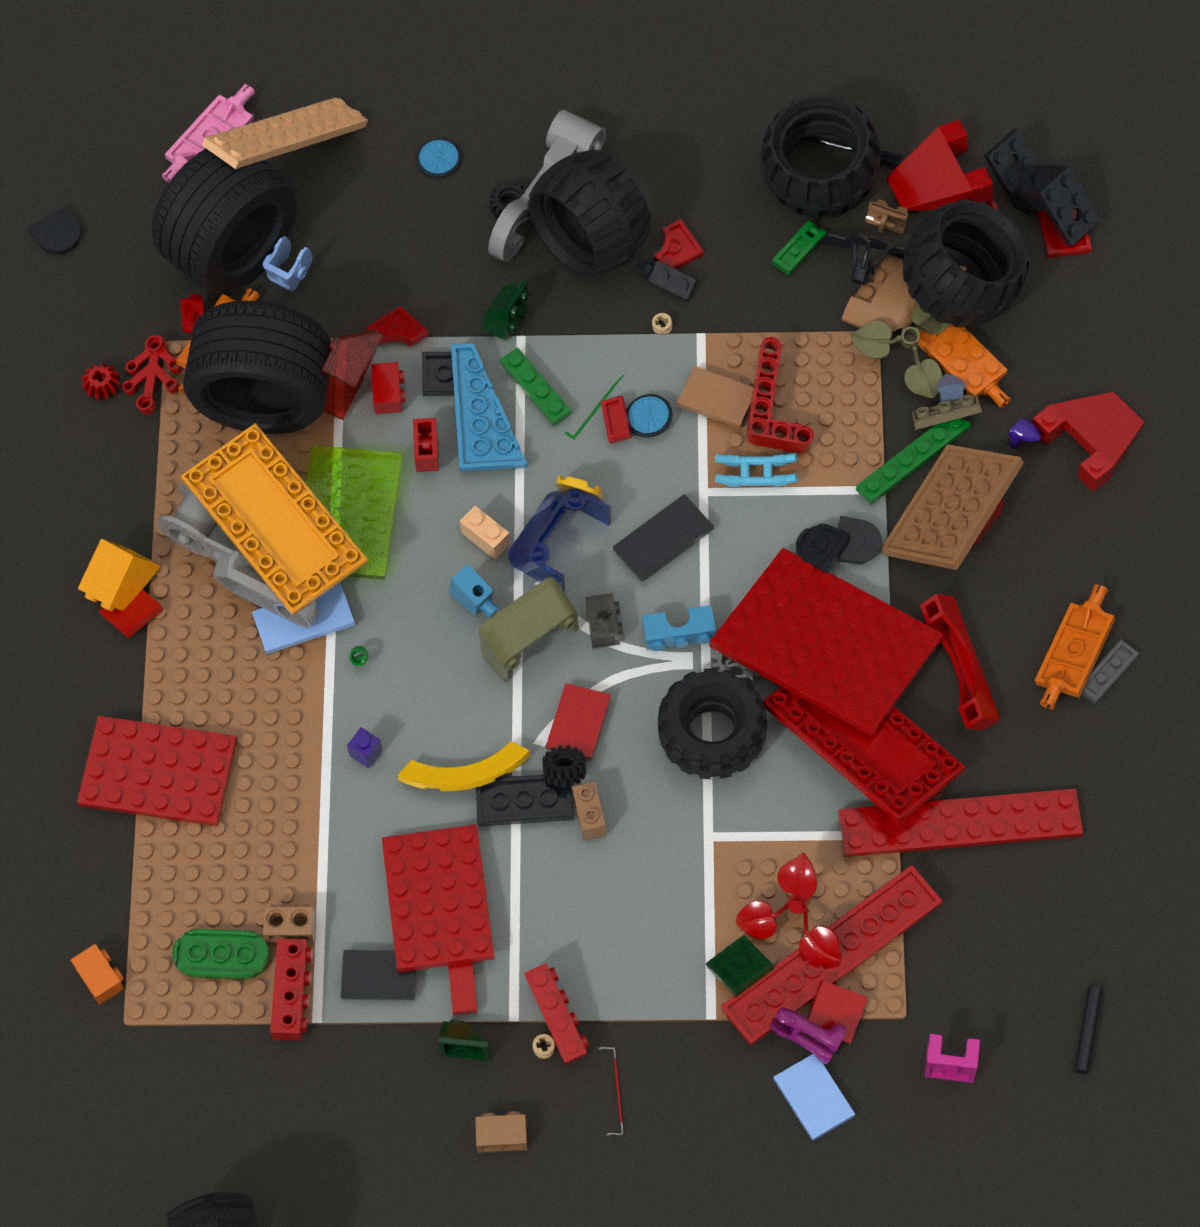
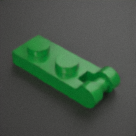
M809 220L772 259V264L790 276L818 246L822 236L828 234V232L824 229H818L816 224Z

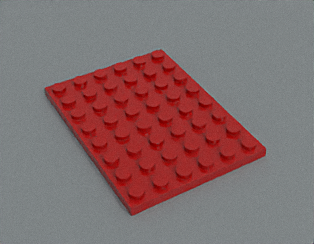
M782 548L710 640L709 647L866 734L873 736L943 639V633L830 572L825 573L813 567L812 564L804 562L800 556Z

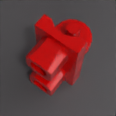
M189 294L188 299H181L183 333L192 334L197 319L205 313L204 300L200 294Z

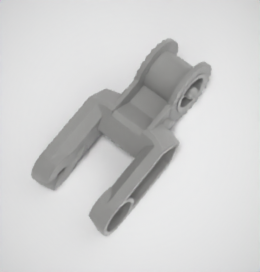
M181 482L178 490L184 499L172 517L167 515L159 517L156 524H158L161 532H164L167 537H170L172 541L176 542L179 546H183L186 550H190L199 556L211 557L215 560L216 566L213 578L233 594L298 626L308 629L312 628L320 612L315 608L316 601H313L292 616L186 484Z

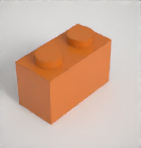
M94 944L70 959L99 1005L124 990L121 983L124 978L117 967L111 968L108 963L111 961V958L104 948L99 950L97 945Z

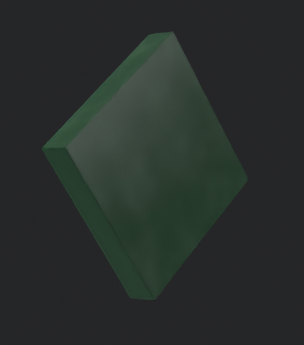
M745 935L706 962L707 968L735 997H738L774 970L773 964Z

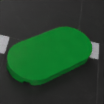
M192 929L184 933L174 943L172 957L177 969L188 977L251 979L257 977L266 969L270 960V951L266 941L253 931Z

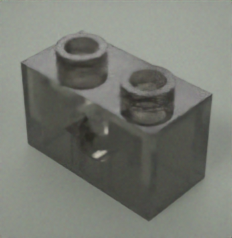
M613 593L585 597L592 648L620 645V636H624L622 622H617L616 616L620 615L619 601H614Z

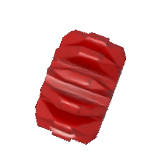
M103 362L101 366H97L94 363L93 369L86 368V375H82V387L90 399L95 397L96 400L100 401L102 397H105L108 400L109 394L116 395V389L120 388V377L112 365L107 367Z

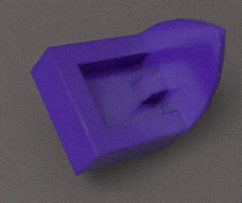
M1023 417L1020 418L1017 424L1012 426L1008 434L1010 436L1009 446L1016 450L1022 441L1033 442L1041 439L1037 427Z

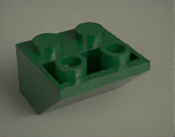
M521 280L501 288L483 315V332L503 340H507L511 333H515L519 320L521 318L524 319L528 311V306H526V301L529 297V291H527L528 281Z

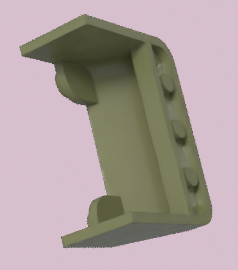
M551 576L544 579L488 619L479 629L482 657L504 683L508 681L507 671L515 669L521 663V652L556 627L560 630L572 628L575 632L579 630L578 614L554 577Z

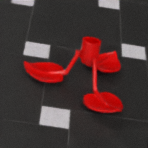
M801 853L796 858L785 863L777 875L781 889L786 893H793L788 902L778 911L772 913L771 905L768 902L762 900L752 901L740 910L736 923L740 929L751 937L767 939L777 929V922L774 918L786 909L795 914L803 913L804 933L806 936L799 942L802 954L808 960L817 964L837 963L842 959V955L840 952V942L835 932L831 928L821 925L813 927L810 932L808 930L809 910L807 906L811 901V896L817 889V876L809 858L805 853Z

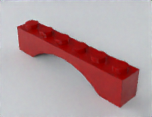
M936 593L920 604L927 625L943 633L941 643L950 656L957 674L960 688L958 708L966 729L984 731L1000 721V716L955 597Z

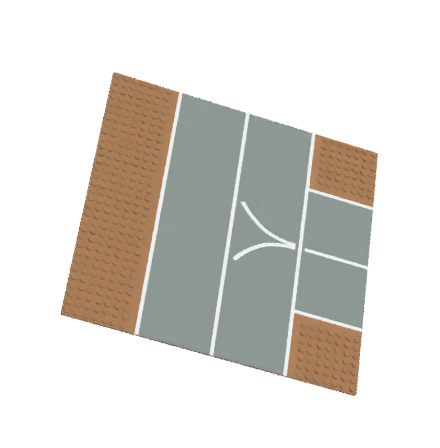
M855 331L509 336L507 340L496 336L425 337L413 346L398 341L379 345L372 338H330L334 353L325 407L321 416L301 430L284 434L265 435L366 556L368 562L339 582L344 591L355 626L267 655L252 611L261 609V607L233 594L213 578L216 566L215 560L211 557L199 556L190 550H186L183 546H179L170 537H167L164 532H161L158 524H156L162 515L172 517L184 499L178 490L179 485L183 482L180 476L243 431L226 427L205 417L194 408L185 394H182L179 390L174 394L169 393L162 382L152 561L161 566L150 579L149 595L162 606L163 610L151 619L147 626L142 722L236 735L237 743L218 826L136 815L124 1005L125 1025H271L277 943H267L270 951L268 966L260 975L251 979L188 977L182 974L175 966L172 950L177 939H180L184 933L192 929L247 930L256 932L264 939V907H271L273 904H282L285 907L306 904L309 907H313L315 912L314 943H308L309 948H313L312 962H308L307 970L311 971V984L306 986V994H309V1009L304 1010V1018H307L308 1025L443 1024V1021L450 1022L451 1019H459L465 1023H546L524 975L525 972L547 963L548 968L554 967L559 981L555 982L559 991L564 989L570 1002L565 1004L569 1013L574 1011L578 1022L729 1021L721 1011L720 1006L734 995L707 968L706 962L745 935L775 966L800 948L799 942L806 936L804 933L803 913L795 914L789 909H786L774 918L777 922V929L767 939L751 937L740 929L736 923L740 910L752 901L762 900L768 902L771 905L772 913L778 911L788 902L793 893L784 892L777 880L778 872L785 863L796 858L801 853H805L814 867L817 876V889L811 896V901L807 906L809 910V932L815 926H830L901 873L900 853L844 857L838 816L839 809L877 805L767 710V733L762 751L757 759L754 758L750 766L742 772H734L731 777L720 779V776L711 777L710 780L701 779L700 775H689L681 771L677 764L672 763L666 756L663 747H661L658 735V713L662 698L666 696L668 689L675 681L684 679V675L693 671L700 673L704 672V669L713 668L715 662L712 661V657L717 654L714 649L709 647V643H693L682 648L675 646L666 647L661 651L647 650L642 627V615L665 612L666 620L671 626L682 627L689 621L688 608L711 605L715 627L720 629L782 548L798 555L796 540L804 529L818 526L821 523L838 528L840 516L865 520L875 525L882 537V548L887 540L886 494L871 505L856 491L857 484L884 465L880 359L867 357L856 348L851 338V334ZM766 337H775L781 342V354L771 419L809 426L814 432V438L807 452L796 453L798 457L797 462L787 463V465L782 466L772 465V474L774 476L797 473L798 482L785 486L739 487L715 483L717 474L740 477V465L733 467L716 463V454L773 456L795 452L749 443L746 438L749 411L741 428L738 429L678 407L677 401L694 366L753 387L761 343ZM190 340L167 341L166 351L173 358L177 359ZM474 343L484 365V370L493 385V390L511 425L515 439H517L520 450L528 463V468L459 472L454 396L422 395V352H451L452 344ZM517 347L571 409V415L554 427L500 364V359ZM765 349L770 353L774 352L772 349ZM164 361L163 370L181 385L184 379L185 368H182L181 372L173 374ZM398 362L399 370H404L405 383L400 385L401 390H405L406 403L402 404V412L375 414L371 364ZM762 369L764 372H771L769 369ZM622 375H624L606 400L622 395L625 399L627 410L629 404L637 397L645 394H656L666 399L672 408L673 416L669 427L655 437H640L631 432L632 438L610 444L602 406L599 407L575 440L564 434L568 432L574 436L608 390ZM759 389L763 393L768 392L766 389ZM756 409L759 413H765L762 409ZM436 418L439 471L416 472L413 419ZM753 429L755 433H762L759 429ZM776 433V435L780 438L785 437L781 433ZM798 437V439H799L800 441H803V442H806V441H807V440H806L805 438H803V437ZM749 465L750 477L763 476V465ZM561 475L564 480L567 476L587 481L588 487L593 489L595 485L599 486L604 492L602 501L558 489L555 485L557 477ZM685 494L714 525V529L642 582L613 551V546ZM474 506H477L510 534L511 545L496 560L461 533L460 520ZM881 550L877 557H874L865 564L857 565L840 561L835 562L830 570L831 574L890 605L888 556L883 555ZM468 563L494 591L491 601L499 607L498 613L544 579L552 576L559 583L578 614L579 630L576 632L572 628L560 630L558 627L551 630L521 652V663L515 669L507 671L508 681L504 683L482 657L479 629L490 618L482 610L477 615H473L449 593L451 578ZM355 646H363L368 651V661L363 666H355L350 662L349 655ZM761 675L759 677L753 676L754 683H752V687L756 692L760 693L763 700L781 687ZM565 683L611 694L592 761L585 759L584 780L581 779L579 784L574 782V786L596 782L606 824V836L583 841L573 794V820L478 827L476 788L459 791H440V789L427 787L426 789H421L398 781L397 775L411 759L435 767L466 766L491 757L510 741L530 750L531 756L511 773H505L497 778L543 775L542 758L547 751L551 752V750L546 749V743ZM716 711L704 712L696 716L690 723V730L695 736L710 742L727 738L735 729L734 722L727 715ZM360 727L378 737L381 741L382 751L369 768L350 757L347 744ZM477 824L495 958L493 960L473 962L478 1013L453 1015L448 966L416 970L415 1000L341 999L343 950L395 951L382 837ZM276 919L271 925L279 926L283 920ZM300 919L296 922V925L303 926L307 923V920ZM903 934L834 984L868 997L860 1020H897L906 1017ZM813 1001L797 1013L807 1018Z

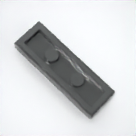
M1121 639L1091 672L1081 695L1096 705L1139 657L1140 653Z

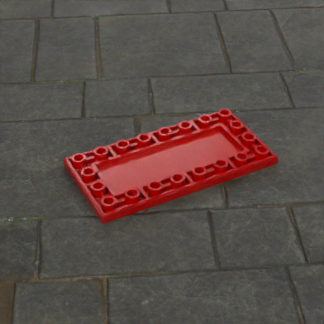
M780 687L763 700L765 709L897 824L965 771L966 766L895 706L888 713L873 736H870L783 687Z

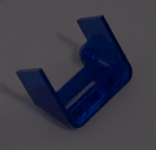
M579 489L558 490L547 494L508 552L511 566L540 582L552 576L564 592V574L545 565L549 560L550 551L544 542L567 509L573 512L582 511L608 526L611 524V506Z

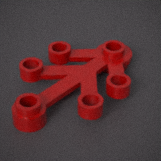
M158 335L150 336L145 342V350L125 365L129 375L134 376L122 385V389L127 395H134L138 389L137 385L146 379L144 394L136 400V406L143 414H151L155 411L156 402L153 399L156 376L164 383L165 389L171 394L176 393L180 386L176 379L171 378L158 365L160 356L167 363L171 373L177 374L183 368L179 365L172 368L177 364V360L166 351V340ZM149 359V364L141 370L140 365Z

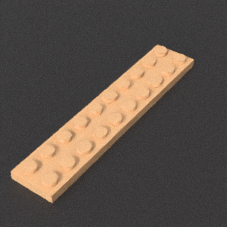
M335 97L205 137L202 146L237 169L365 128L368 120L359 111L347 106L342 99Z

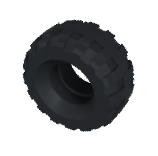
M714 668L704 669V672L700 673L693 671L684 675V679L681 681H675L668 689L666 696L662 698L658 713V735L661 747L665 750L668 759L672 763L677 764L681 771L689 775H700L701 779L710 780L711 777L720 776V779L731 777L734 772H742L748 768L754 758L757 759L762 751L767 733V712L760 693L754 690L752 683L745 678H738L735 676V672L728 670L719 672L714 671ZM716 711L727 715L734 722L735 729L727 738L710 742L695 736L690 730V723L696 716L704 712Z

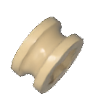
M659 313L652 319L653 330L656 334H669L673 328L672 320L668 314ZM663 321L665 327H661L659 325V322Z
M541 1034L534 1039L533 1051L537 1057L547 1059L554 1054L555 1043L551 1036ZM546 1041V1045H551V1047H547V1051L542 1052L541 1048H537V1046H541L540 1042Z

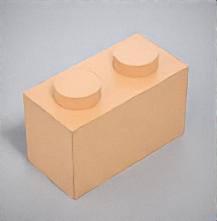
M474 506L460 520L461 533L494 560L511 545L509 532L477 506Z

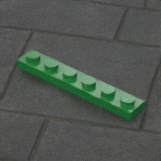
M962 417L934 425L857 484L856 491L872 505L940 453L947 444L950 445L970 429L971 424Z

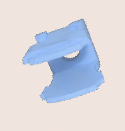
M283 236L274 246L275 250L272 255L266 256L263 267L270 281L289 291H294L300 280H303L306 276L313 258L310 249L305 247L300 251L295 264L288 273L279 269L281 264L289 257L291 251L290 240Z

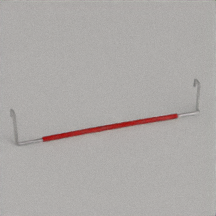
M599 1047L598 1050H602V1049H614L615 1077H616V1087H617L619 1116H620V1123H621V1129H622V1133H608V1134H606V1136H610L609 1134L622 1135V1134H623V1125H622V1122H623V1121H622V1112H621V1103H620V1093H619V1083H618V1072H617V1061H616L615 1047H613V1048H609V1047Z

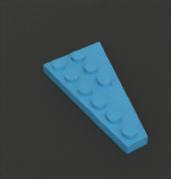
M474 343L452 344L451 355L459 472L528 468V463L520 450L517 439H515L511 425L493 390V385L484 370V365Z

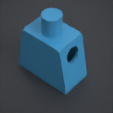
M467 563L451 578L449 593L473 615H477L482 610L491 618L497 613L499 607L491 601L494 591Z

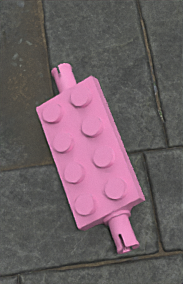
M244 84L234 97L231 96L227 99L220 94L165 153L166 159L173 163L162 174L165 181H171L175 174L192 157L206 149L202 146L205 137L244 126L254 121L253 115L244 109V104L255 94L252 87Z

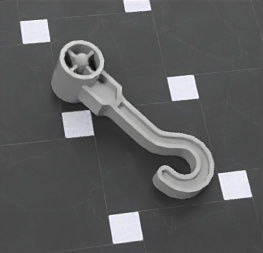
M564 109L556 115L546 137V147L550 149L545 155L543 167L522 197L509 203L502 211L489 240L488 251L490 255L505 262L513 259L524 242V236L515 231L522 222L530 219V210L527 202L533 186L545 171L561 159L583 151L598 150L600 152L606 137L605 128Z

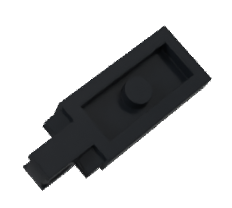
M639 260L636 266L637 269L646 273L644 278L686 300L690 299L698 282V279L661 261L652 260L650 264L644 260Z

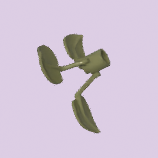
M918 304L912 312V321L920 326V328L906 327L902 331L901 336L898 335L890 340L892 333L889 326L881 321H872L851 334L856 348L867 357L873 359L886 357L890 352L889 344H894L898 341H901L905 348H912L916 365H912L906 370L905 384L911 392L931 399L936 397L938 394V382L942 377L941 369L932 359H926L920 363L916 346L919 343V332L923 331V329L929 334H939L948 327V323H941L935 320V317L921 310Z

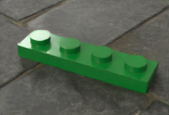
M518 347L500 359L502 367L553 427L571 415V409Z

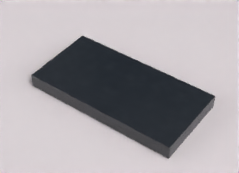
M683 494L614 545L613 551L643 582L712 531L714 525Z
M544 775L495 778V781L476 787L478 827L573 820L570 785L566 784V788H562V784L555 787L554 783L550 785L548 780L545 781Z

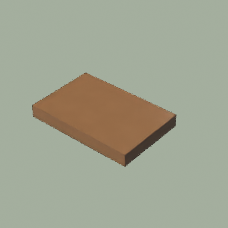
M694 366L677 401V406L740 429L751 405L753 387Z

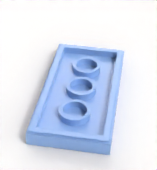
M338 583L315 600V608L320 612L312 628L309 629L298 626L263 608L252 611L266 655L355 626L341 583Z

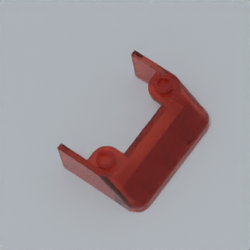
M369 330L339 336L338 340L333 338L328 348V351L331 353L321 371L330 376L324 412L341 420L344 419L371 367L383 333L377 330Z

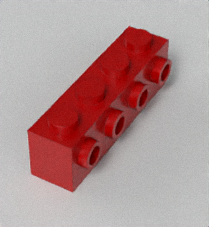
M277 939L270 1034L273 1040L302 1041L303 1033H307L308 1020L304 1018V1010L309 1009V994H306V986L311 984V971L307 970L308 962H312L313 948H309L307 939Z
M547 963L525 972L526 980L565 1066L588 1056L586 1049L590 1048L585 1035L579 1036L576 1026L580 1024L574 1011L569 1013L565 1004L570 1002L564 989L559 991L555 982L559 981L554 967L548 968Z

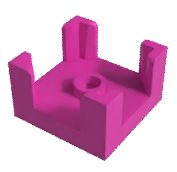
M930 1034L924 1077L974 1083L978 1066L980 1040L968 1039L964 1057L942 1055V1036Z

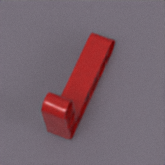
M766 337L762 341L758 353L746 438L753 445L795 453H805L811 447L814 438L813 430L806 425L771 419L781 354V342L775 337ZM765 349H772L774 352L770 353ZM762 369H769L771 372L767 373ZM759 389H766L768 392L763 393ZM756 409H762L765 413H759ZM753 429H759L762 433H755ZM776 433H781L785 437L780 438L776 435ZM798 437H803V438H805L807 441H806V442L800 441V440L798 439Z

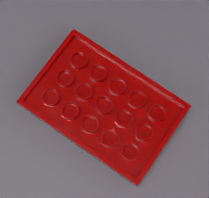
M98 716L77 804L81 807L218 826L237 737L236 735Z
M477 824L382 837L397 972L401 973L495 959Z

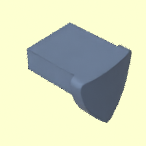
M945 374L941 377L937 386L940 402H952L964 396L963 389H965V383L960 378L951 374Z

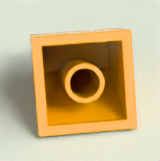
M101 539L78 589L86 593L85 598L94 602L101 601L100 606L107 610L114 611L116 608L123 611L156 574L161 565L130 548Z

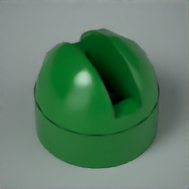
M355 646L349 655L350 662L355 666H363L369 657L367 649L363 646Z

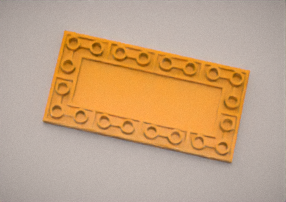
M256 423L180 476L181 480L292 616L368 562L366 556Z

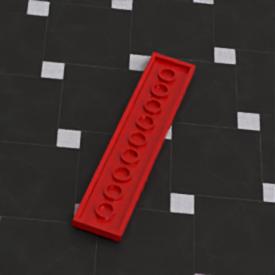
M1076 789L927 801L898 824L878 806L839 809L838 811L844 857L1082 837L1083 835Z
M911 865L828 926L835 932L840 942L842 959L839 962L827 965L814 963L808 960L802 954L800 948H798L775 965L774 970L738 997L733 996L722 1004L720 1009L751 1047L772 1031L770 1028L771 1021L777 1017L776 1013L781 1007L798 1012L814 1000L821 980L836 984L941 906L943 901Z

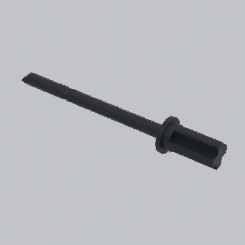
M817 136L803 139L855 153L848 144ZM880 149V163L895 167L901 164L902 155Z

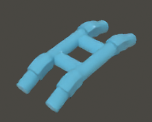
M796 453L773 456L716 454V463L733 467L740 465V477L717 474L715 483L731 487L785 486L798 482L797 473L773 476L772 465L782 466L787 465V463L797 462L798 457ZM749 465H763V476L750 477Z

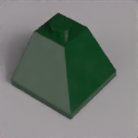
M451 1019L450 1022L443 1021L438 1037L441 1057L490 1062L488 1042L469 1024L459 1019Z

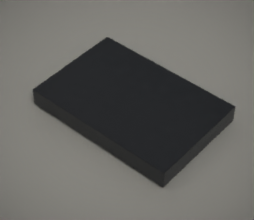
M343 950L341 999L415 1000L416 970L398 973L395 951Z

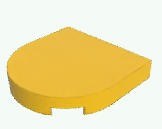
M559 475L555 483L558 489L600 501L603 499L604 492L597 485H595L594 489L588 487L587 481L567 476L564 480L563 476Z

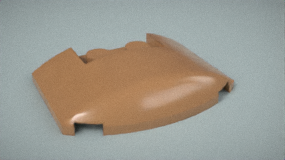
M889 254L886 255L875 270L874 276L870 275L868 285H862L854 297L851 296L841 318L843 322L861 328L869 322L881 321L889 326L891 333L900 328L903 331L913 323L912 312L918 303L914 298H911L908 293L907 283L904 282L903 259Z

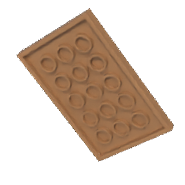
M947 444L881 548L883 555L957 570L1024 464L1021 457Z

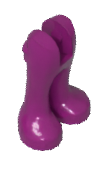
M784 1007L777 1011V1017L773 1018L770 1024V1028L778 1036L787 1038L813 1053L818 1061L825 1065L829 1063L833 1053L838 1049L846 1031V1026L842 1024H836L830 1030L824 1029L801 1014Z

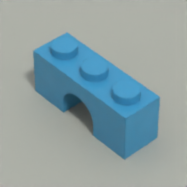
M712 606L688 608L689 621L682 627L671 626L666 620L665 612L642 615L646 649L661 651L666 647L675 646L682 648L693 643H710V640L716 634Z

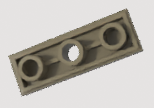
M965 395L959 400L952 402L942 401L937 406L929 408L920 407L911 414L915 430L981 413L982 410L978 395Z

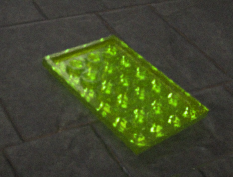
M312 445L306 485L368 559L366 564L348 577L385 580L403 453Z

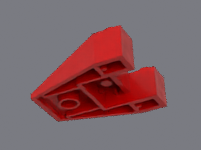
M960 120L939 126L886 177L899 206L906 208L907 212L935 210L948 203H955L964 199H969L972 202L993 200V182L985 167L963 174L955 158L957 155L968 152V135Z
M1114 392L1051 404L1033 417L1032 421L1040 432V440L1046 446L1063 432L1067 431L1091 455L1080 464L1077 477L1092 492L1111 478L1144 425V421Z

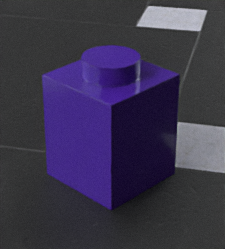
M362 727L347 744L349 756L367 768L371 766L382 751L380 739Z

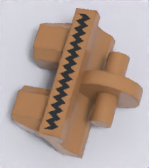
M880 199L876 203L871 201L865 222L879 226L878 232L884 233L885 229L903 235L907 223L908 210L900 206L896 209L890 208L887 202Z

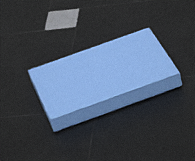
M814 1054L773 1077V1080L812 1141L855 1117V1113L823 1063L818 1061Z

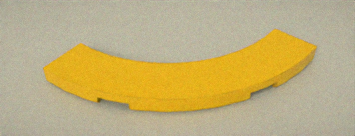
M510 741L491 757L466 766L435 767L411 759L397 777L398 781L421 789H426L427 787L440 789V791L467 790L495 781V778L505 773H511L531 755L530 750Z

